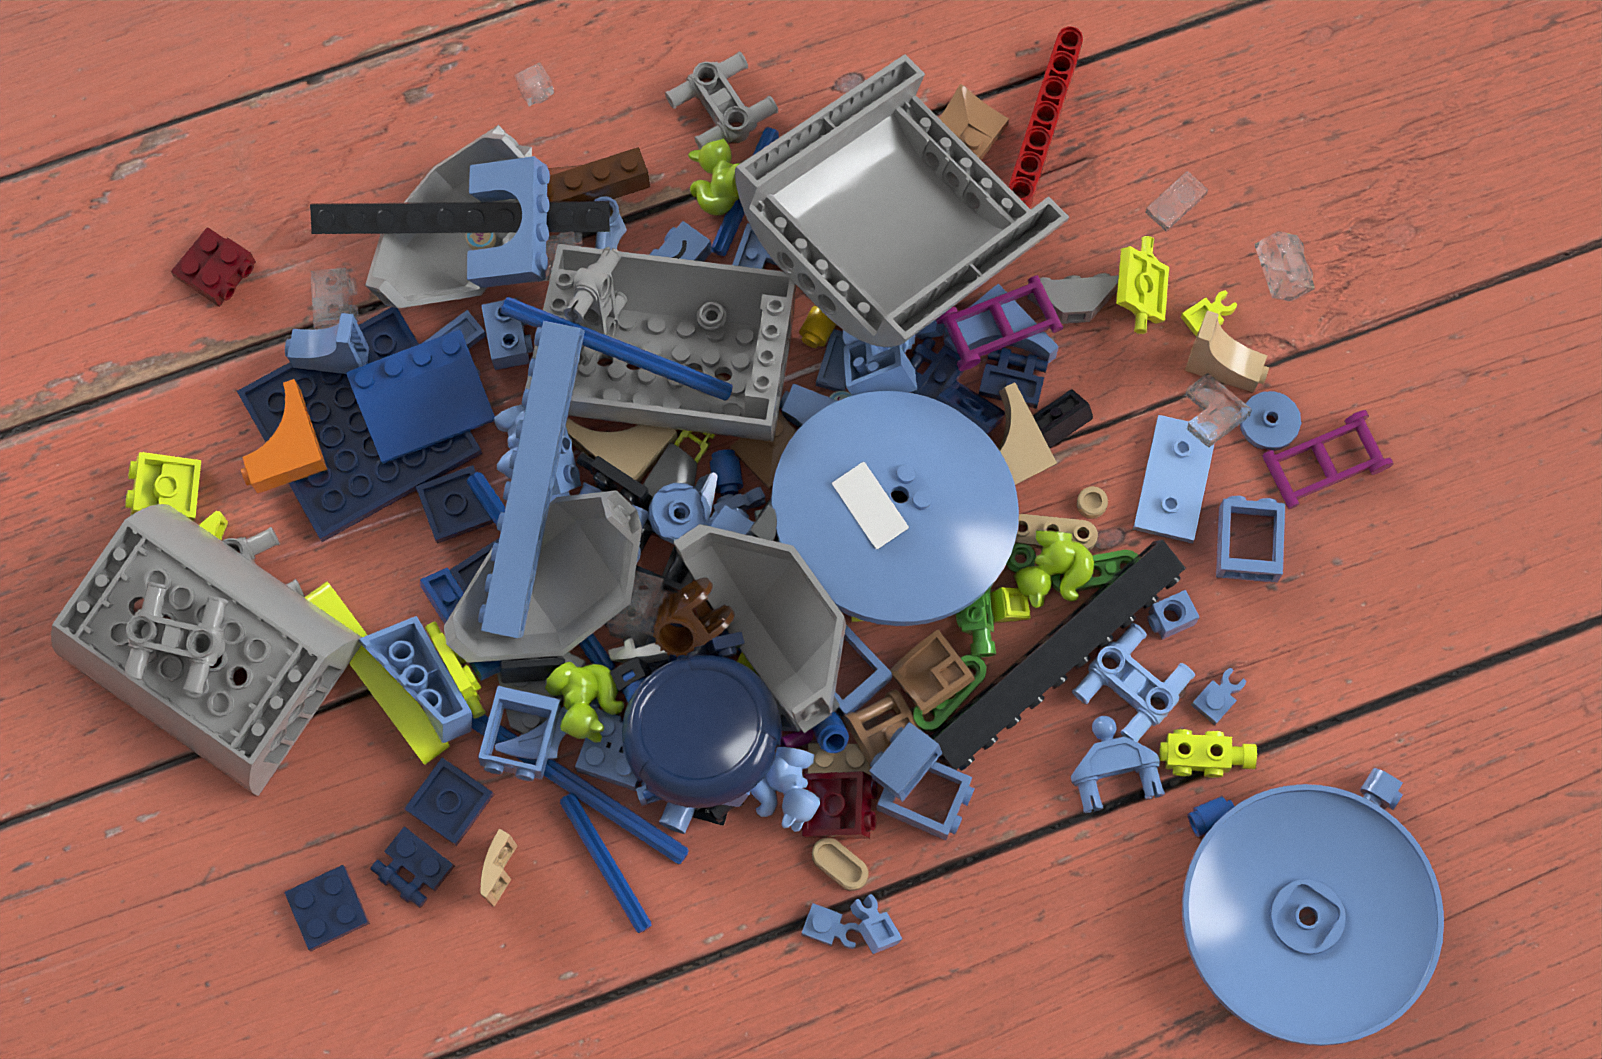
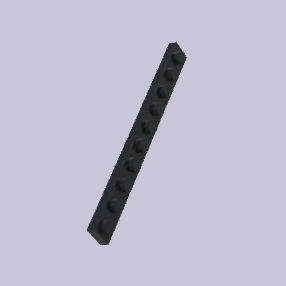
M549 201L546 222L549 232H610V202ZM519 202L311 203V234L517 233L522 221V208Z

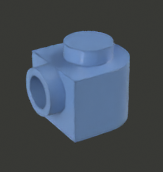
M1373 768L1360 788V792L1364 795L1363 798L1368 799L1383 809L1388 807L1394 810L1403 796L1398 791L1403 782L1383 770Z

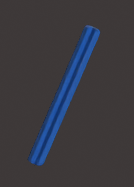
M766 127L753 155L777 140L779 132L776 129ZM740 199L735 201L733 207L726 213L713 241L711 249L716 255L725 256L742 221L745 213Z
M574 793L567 794L560 799L562 808L636 932H644L652 926L650 919Z

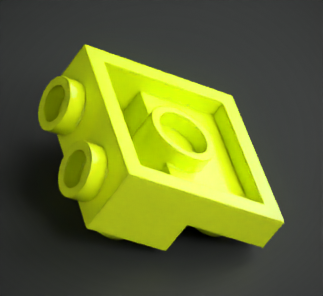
M139 452L136 461H131L129 466L128 479H134L133 490H127L125 508H131L130 516L149 506L166 504L194 521L196 518L201 460Z

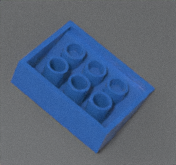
M461 329L346 372L382 464L495 421L493 410Z

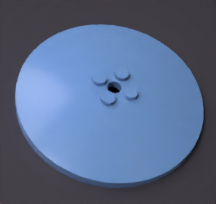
M875 391L861 393L834 402L817 412L797 430L788 442L776 468L771 492V504L775 509L777 518L775 534L777 541L795 547L841 612L863 621L881 625L913 626L927 624L952 616L973 604L984 595L1003 571L1011 555L1018 530L1019 507L1015 483L1004 457L994 442L978 425L956 409L935 399L908 392ZM862 462L866 463L909 526L907 530L879 549L873 546L832 485V482ZM901 491L907 496V501L897 503L892 499L891 493Z
M1308 784L1283 786L1256 794L1233 807L1212 826L1196 849L1187 870L1182 895V923L1185 940L1194 966L1214 997L1240 1021L1261 1033L1289 1043L1312 1046L1338 1045L1359 1040L1387 1027L1401 1017L1425 990L1436 968L1443 943L1444 911L1441 892L1431 864L1418 842L1396 818L1380 806L1352 792L1335 787ZM1301 909H1310L1314 912L1316 920L1312 926L1304 925L1300 921L1299 912Z

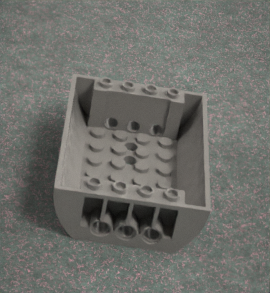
M558 244L543 311L568 320L565 317L564 310L575 296L573 282L577 271L580 268L587 269L589 265L596 263L604 249ZM618 251L621 254V260L611 273L613 288L617 291L616 296L618 292H622L628 301L618 315L619 332L616 339L691 369H699L702 373L714 378L721 373L729 374L731 379L725 382L732 384V393L729 399L724 401L642 368L630 370L627 368L629 363L596 351L587 366H583V361L580 365L578 364L568 416L773 442L776 434L791 342L796 284L783 271ZM707 302L719 303L726 311V323L717 331L704 330L697 322V311ZM709 315L706 319L714 321L717 319V316ZM538 346L534 347L532 358H536ZM603 358L613 361L611 365L606 367L597 364ZM530 376L527 378L525 389H530L532 380Z
M166 504L149 506L124 520L52 624L51 630L52 647L59 657L257 796L260 795L361 647L359 639L362 638L181 512ZM148 582L169 587L161 614L164 615L163 617L169 616L171 620L192 625H198V623L202 622L208 595L229 600L221 624V628L224 629L223 639L225 642L222 662L216 668H211L210 666L204 694L183 689L191 661H188V657L154 650V653L150 652L144 680L123 675L131 647H128L129 643H127L126 625L135 615V603L139 599H144ZM149 623L142 628V638L149 635ZM209 637L205 638L201 643L202 652H206L211 645ZM244 668L247 672V680L244 684L237 686L234 683L233 675L237 669Z

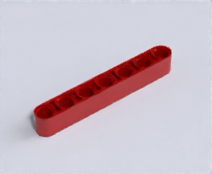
M1072 26L1062 28L1057 35L1009 183V188L1014 193L1022 192L1027 196L1020 199L1029 208L1032 205L1081 52L1082 32ZM1063 43H1071L1074 46L1067 47ZM1062 67L1067 71L1061 72L1056 70L1055 68ZM1048 92H1055V93H1057L1059 96L1053 97V96L1048 95L1047 93H1048ZM1039 117H1047L1051 121L1044 122ZM1031 142H1039L1043 146L1035 147ZM1031 167L1035 171L1030 173L1024 171L1022 168Z

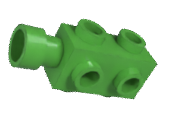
M991 587L973 604L956 613L959 628H962L963 632L972 635L973 643L970 644L971 656H978L980 658L996 655L995 642L991 640V632H994V615L992 613L990 595Z

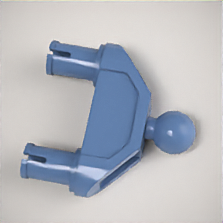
M1109 716L1097 717L1093 721L1092 731L1097 738L1101 739V742L1094 743L1071 775L1072 784L1078 786L1084 813H1091L1093 809L1095 812L1104 808L1096 784L1101 778L1135 771L1140 775L1145 799H1152L1154 795L1155 798L1165 795L1157 770L1160 767L1159 756L1151 749L1127 737L1114 739L1113 736L1117 731L1115 721Z

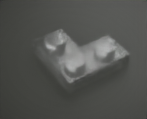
M1209 373L1189 386L1185 394L1203 410L1188 422L1187 430L1208 448L1250 417L1252 411L1248 405Z

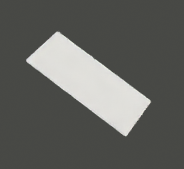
M865 462L860 463L832 482V485L876 549H879L909 528Z

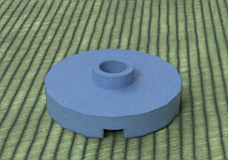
M1275 391L1261 392L1252 396L1245 403L1240 416V429L1245 439L1259 449L1264 448L1276 451L1289 446L1297 437L1301 426L1300 411L1295 402L1286 395ZM1273 416L1276 422L1270 423L1266 417Z
M672 483L663 486L654 495L649 505L648 519L652 529L661 539L674 544L675 540L699 524L708 526L710 506L706 497L701 492L699 493L693 489V486L685 483ZM674 512H680L683 518L677 519L674 516Z

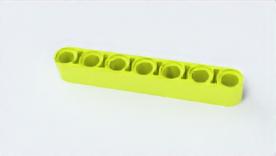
M328 581L304 597L361 637L367 636ZM361 645L349 664L423 764L426 765L449 748L450 745L448 742H441L419 703Z

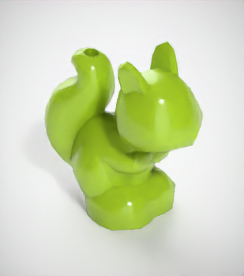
M724 139L708 142L701 149L693 150L688 154L691 160L699 162L700 166L707 173L712 174L711 184L706 180H696L691 184L690 192L694 197H697L698 204L703 211L715 216L727 213L733 207L735 201L740 199L735 180V168L740 163H730L732 151L728 143Z
M1036 530V540L1043 548L1040 555H1037L1035 559L1036 566H1028L1015 572L1013 577L1019 591L1029 598L1033 607H1041L1044 605V597L1051 589V577L1056 574H1064L1060 581V593L1067 601L1077 600L1079 594L1075 589L1086 584L1093 574L1094 559L1092 554L1081 543L1072 541V533Z
M566 662L556 668L547 678L545 690L551 696L563 695L565 699L564 707L567 712L560 724L563 732L577 739L588 738L596 743L601 742L602 735L600 732L604 731L605 727L599 721L598 715L590 706V703L597 697L603 711L612 715L619 714L624 708L622 701L615 700L618 689L609 668L598 664L577 667L572 662Z

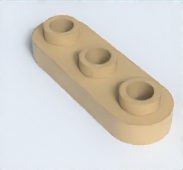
M1019 514L1018 525L1026 526L1027 531L1019 532L1017 530L1014 544H1027L1032 548L1042 549L1043 546L1036 540V530L1047 531L1048 528H1055L1057 532L1072 533V541L1081 543L1090 551L1096 544L1098 532L1096 527L1086 520ZM1085 531L1088 537L1082 539L1078 537L1077 532Z

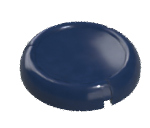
M693 655L688 658L677 659L651 673L638 686L629 700L622 725L623 750L628 765L639 782L642 780L646 784L647 790L658 798L675 805L693 808L722 805L741 797L754 788L773 765L776 759L774 751L777 745L780 746L782 735L780 712L776 700L765 682L745 665L732 659L715 655Z

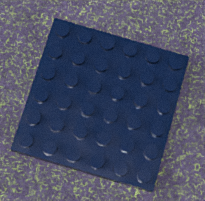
M391 307L359 324L360 330L369 346L367 364L419 345L398 308ZM289 362L237 390L264 441L267 442L277 430L284 414L285 389L283 383L295 379L301 389L327 470L290 482L289 485L321 542L328 540L417 490L416 486L437 479L483 454L472 433L467 431L382 464L347 374L293 368Z

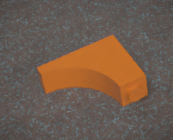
M295 379L283 383L285 389V409L275 433L259 449L242 457L245 468L241 469L245 484L246 486L252 485L257 494L327 470L301 389Z

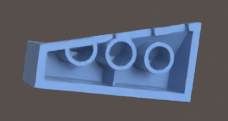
M417 616L359 639V643L422 706L442 743L471 732L472 712Z

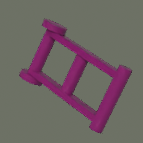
M1038 275L1027 280L1028 285L959 312L956 307H952L936 319L937 324L945 325L961 360L957 362V366L960 371H965L978 365L981 362L980 356L1048 329H1051L1052 333L1063 329V325ZM1033 293L1046 321L1014 333L1001 305ZM990 310L1003 338L970 350L957 322Z
M1366 410L1359 411L1344 420L1345 426L1276 455L1273 450L1262 455L1288 509L1298 506V499L1366 470H1369L1371 475L1378 474L1394 464L1391 458L1384 459L1365 422L1369 417ZM1356 430L1371 460L1338 473L1323 444ZM1312 449L1326 479L1293 492L1279 462Z

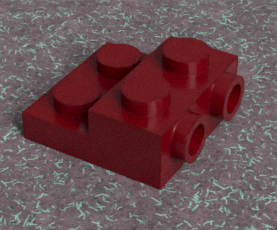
M207 227L171 270V273L175 278L220 307L224 301L229 300L233 296L239 282L251 274L256 261L251 252L227 237L225 239Z
M864 771L804 773V778L808 782L807 787L804 789L815 794L819 798L820 805L812 819L803 823L802 836L805 838L870 839V831H874L877 824L876 815L871 811V799L877 797V783L875 780H872V776Z

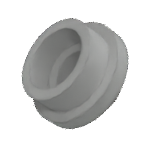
M707 302L697 311V322L704 330L717 331L726 323V311L719 303ZM709 315L717 316V319L714 321H709L706 318Z

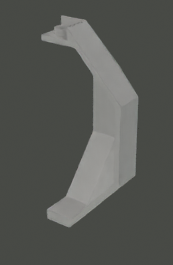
M497 125L434 166L405 202H481L469 194L470 165L532 157V147L518 145L514 138ZM508 199V200L493 201V202H519V201H518L517 199ZM466 233L380 234L365 284L385 305L395 308L481 296L487 289V287L480 288L467 280L468 251L472 249L466 241ZM495 233L496 243L493 248L504 245L516 233Z
M618 491L556 497L550 502L523 637L514 638L481 631L482 623L478 622L479 612L482 604L486 605L489 593L485 592V582L487 575L493 573L495 563L491 561V549L444 625L447 646L468 663L564 656L631 604L642 530L637 509Z
M701 524L675 540L673 543L693 578L697 580L707 577L712 582L713 588L707 596L712 608L715 610L726 604L735 612L734 619L726 630L729 634L742 631L745 644L740 647V650L770 689L774 698L800 729L805 733L829 717L832 713L846 622L842 612L795 547Z

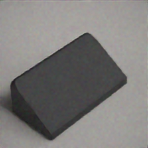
M1073 389L1032 415L1049 448L1093 419L1089 403Z
M562 656L501 660V682L516 683L547 680L556 668L565 663V659Z

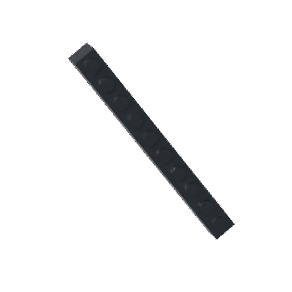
M1164 540L1153 541L930 736L931 739L939 744L942 751L939 758L945 766L954 770L959 768L961 771L967 768L975 760L973 755L981 748L984 750L988 749L998 740L996 735L1002 729L1006 728L1008 730L1022 719L1020 714L1026 708L1033 709L1039 705L1045 698L1042 695L1050 687L1056 689L1068 678L1065 675L1073 667L1078 669L1087 663L1091 658L1088 654L1096 647L1101 649L1113 639L1111 634L1119 627L1124 629L1136 619L1134 614L1141 607L1147 609L1158 600L1159 597L1156 594L1164 587L1170 589L1180 581L1181 577L1179 574L1186 567Z

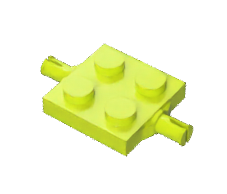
M1143 236L1141 238V251L1128 246L1121 249L1116 304L1134 313L1136 316L1134 332L1137 334L1147 333V320L1155 324L1165 321L1169 267L1159 262L1154 256V238L1151 236Z
M437 622L428 624L425 630L428 632L434 647L437 648L457 687L464 696L473 718L481 717L486 712L479 702L481 698L477 690L482 687L468 664L463 667L462 664L466 663V661L447 646L445 635L440 631Z

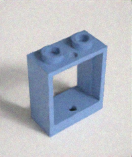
M1230 496L1227 499H1223L1219 506L1217 578L1276 583L1283 575L1285 503H1277L1275 499L1271 498L1249 501L1243 496ZM1231 513L1274 517L1272 561L1229 558Z
M847 625L844 639L875 672L844 700L835 692L834 696L840 704L836 712L841 717L859 710L886 686L892 678L891 671Z
M498 686L478 756L480 766H483L485 771L493 774H503V771L514 773L516 778L524 781H534V778L542 780L561 710L560 699ZM504 708L548 718L536 765L492 756Z
M938 762L932 765L928 770L929 772L960 785L943 825L895 804L896 797L884 788L877 804V811L944 840H947L949 833L956 834L963 818L957 815L962 804L968 806L975 788L970 787L972 777Z

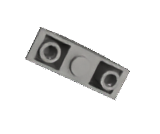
M1101 273L1089 278L1072 275L1060 280H1051L1047 277L1040 278L1061 323L1067 324L1090 322L1116 293L1119 275L1111 276L1107 273ZM1028 294V299L1040 308L1034 294Z

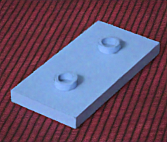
M1158 415L1133 530L1193 544L1218 428Z

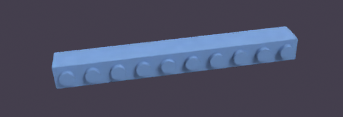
M543 321L542 327H538L536 330L534 345L538 346L536 358H531L528 376L532 377L530 389H525L522 398V407L526 409L524 419L518 421L516 428V438H519L517 451L513 450L510 458L509 468L513 469L511 482L507 481L505 484L503 499L507 500L505 512L500 513L497 522V530L501 531L499 543H494L491 552V561L495 563L493 573L487 575L485 582V592L489 593L486 605L482 604L479 612L478 622L482 623L481 631L514 638H521L524 635L585 330L578 327Z

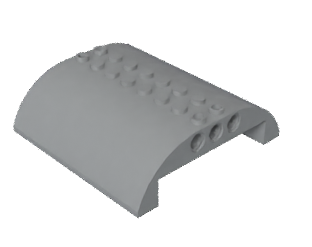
M906 54L735 168V180L744 213L755 235L773 261L836 325L863 342L881 347H893L905 343L1069 219V216L1050 197H1047L1030 209L916 96L925 73Z

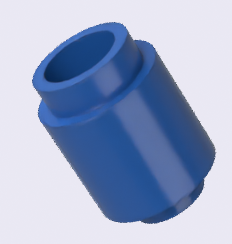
M727 449L714 452L711 455L712 460L709 464L711 473L718 475L715 492L720 493L721 496L733 494L734 496L738 494V490L744 486L739 457L736 456L734 450Z
M832 712L829 717L812 728L819 746L824 751L839 753L847 746L849 734L837 712Z
M1221 796L1194 807L1193 812L1187 815L1197 837L1205 836L1224 814L1235 807L1231 800L1226 801Z

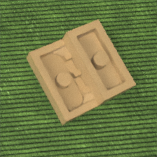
M501 829L498 830L489 847L481 876V895L494 907L511 881L504 867L517 848V844L511 835Z

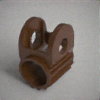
M703 577L691 582L678 593L670 594L668 598H664L663 604L659 605L653 637L656 638L655 645H659L660 651L664 650L668 656L670 654L676 655V657L679 655L686 656L687 653L694 651L695 646L703 645L718 636L733 621L735 612L730 606L724 604L712 611L705 602L709 599L707 596L713 588L709 578ZM693 608L697 610V617L692 612ZM670 623H678L685 627H675L670 625Z

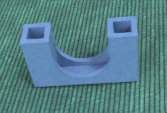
M535 156L470 165V195L481 202L517 199L522 208L520 227L510 241L499 247L468 251L467 280L480 288L543 281L546 278V270L548 268L546 241L549 238V230L546 225L547 212L549 211L547 184L550 181V173L547 168L548 166Z

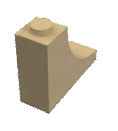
M1207 311L1194 341L1185 371L1254 393L1258 383L1264 384L1269 367L1264 366L1267 355L1254 351L1235 341L1221 328L1218 321L1219 314Z
M1014 382L999 391L1004 404L1006 423L1003 439L998 449L1004 457L1016 485L1057 464Z
M569 418L566 422L567 432L572 445L580 452H584L594 460L597 456H600L639 483L655 467L670 442L674 444L678 439L677 429L637 425L618 432H599L584 428Z

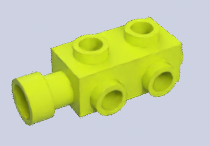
M1177 729L1173 731V734L1168 733L1166 742H1160L1159 759L1160 761H1166L1165 769H1172V774L1175 776H1191L1192 771H1204L1205 777L1222 778L1223 772L1229 773L1232 765H1241L1242 769H1255L1257 746L1256 744H1242V747L1232 746V737H1226L1220 731H1207L1205 735H1192L1191 730ZM1180 745L1188 746L1190 753L1183 755L1179 752L1178 747ZM1218 747L1222 754L1220 756H1213L1210 748Z

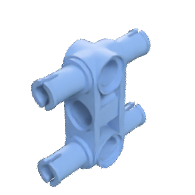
M1131 623L1130 627L1116 642L1108 643L1099 652L1098 656L1089 665V673L1072 690V693L1082 703L1088 704L1103 685H1107L1136 709L1137 714L1120 733L1123 737L1138 742L1152 725H1159L1167 717L1168 713L1179 702V693L1195 677V673L1187 665L1180 663L1165 682L1159 681L1130 655L1147 636L1146 632L1139 625ZM1107 657L1114 659L1117 663V668H1106L1102 663V659ZM1150 699H1162L1165 703V709L1157 710L1153 708Z

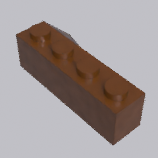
M639 147L584 165L548 168L550 181L547 184V197L549 201H594L603 196L616 199L650 187L648 170Z

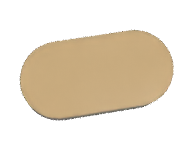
M823 838L813 846L812 860L814 864L842 888L848 891H856L866 884L868 880L866 864L837 840Z

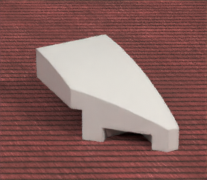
M632 638L624 641L625 646L608 651L611 661L626 663L636 656L647 663L666 660L669 657L667 652L664 650L660 651V646L655 645V643L635 649Z

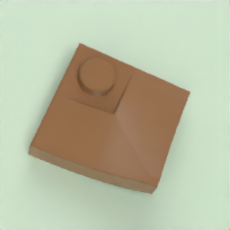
M962 84L958 86L951 101L939 118L981 161L1009 125V118L985 104Z
M779 412L773 442L740 438L730 447L746 467L770 490L781 455L797 431Z
M939 630L930 634L911 649L890 670L892 677L907 693L923 715L975 681L972 672Z

